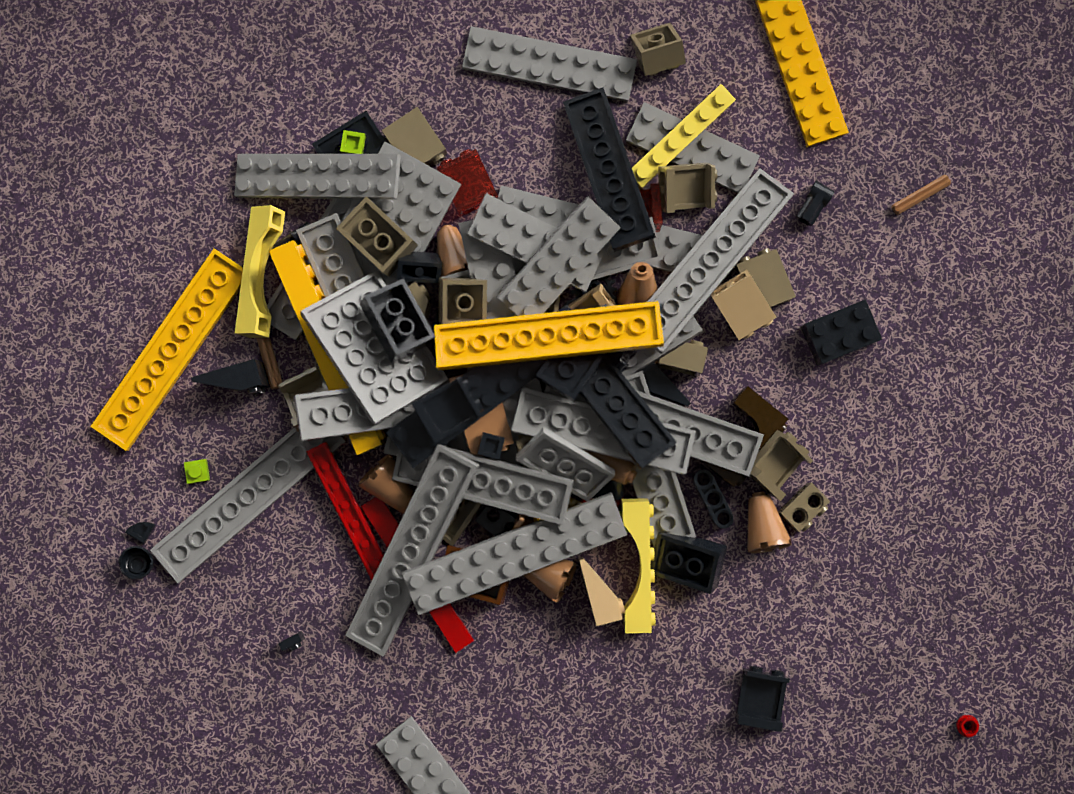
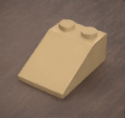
M583 557L578 558L596 626L622 620V613H625L621 598L616 597L615 593Z

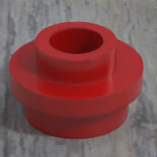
M962 715L957 720L956 728L962 736L973 737L979 730V722L972 715ZM966 722L971 724L969 729L964 728Z

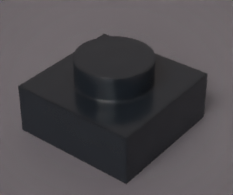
M483 432L477 454L500 459L505 438Z
M302 631L278 644L282 651L289 649L291 652L302 646L300 642L305 637Z

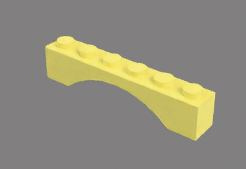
M722 84L632 167L640 191L658 175V166H667L733 104L736 99Z
M271 205L251 207L235 326V334L248 338H269L272 316L267 308L264 296V273L270 255L269 250L273 248V245L283 232L285 211Z
M648 498L621 499L622 522L636 542L640 560L639 577L636 587L624 605L625 634L652 633V626L656 624L655 612L651 613V604H655V591H651V583L655 582L654 569H651L650 561H654V548H650V539H654V527L650 526V517L654 516L653 504H649Z

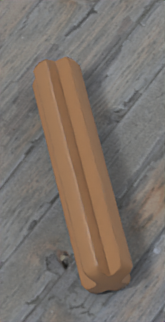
M947 175L939 177L893 204L892 210L896 215L901 214L949 186L951 180Z
M270 336L269 338H257L270 388L278 389V384L282 383Z

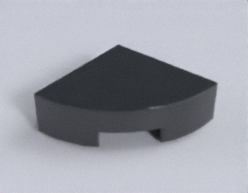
M139 522L130 526L125 533L145 544L156 524Z

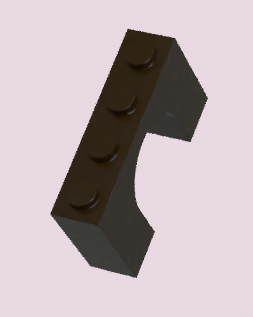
M746 386L732 402L734 407L753 422L756 432L764 434L759 451L777 430L783 433L788 426L785 424L788 418L749 386ZM698 459L731 487H734L736 484L740 486L747 477L744 474Z

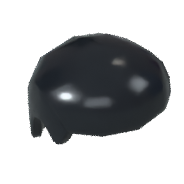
M131 546L122 552L118 564L125 577L132 580L142 579L150 574L153 568V557L147 549L141 546Z

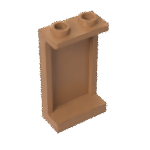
M463 375L449 378L448 381L450 383L451 381L455 380L458 377H462ZM502 403L464 430L470 454L480 455L477 452L483 432L504 437L502 451L510 449L509 445L514 444Z

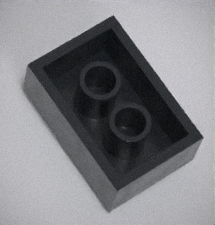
M404 278L365 295L359 304L391 363L430 345L435 339L431 327Z
M866 299L800 326L817 366L883 340Z

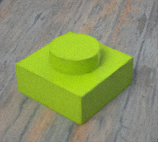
M343 130L340 152L342 154H363L366 139L365 133Z
M207 459L184 462L187 484L210 480Z

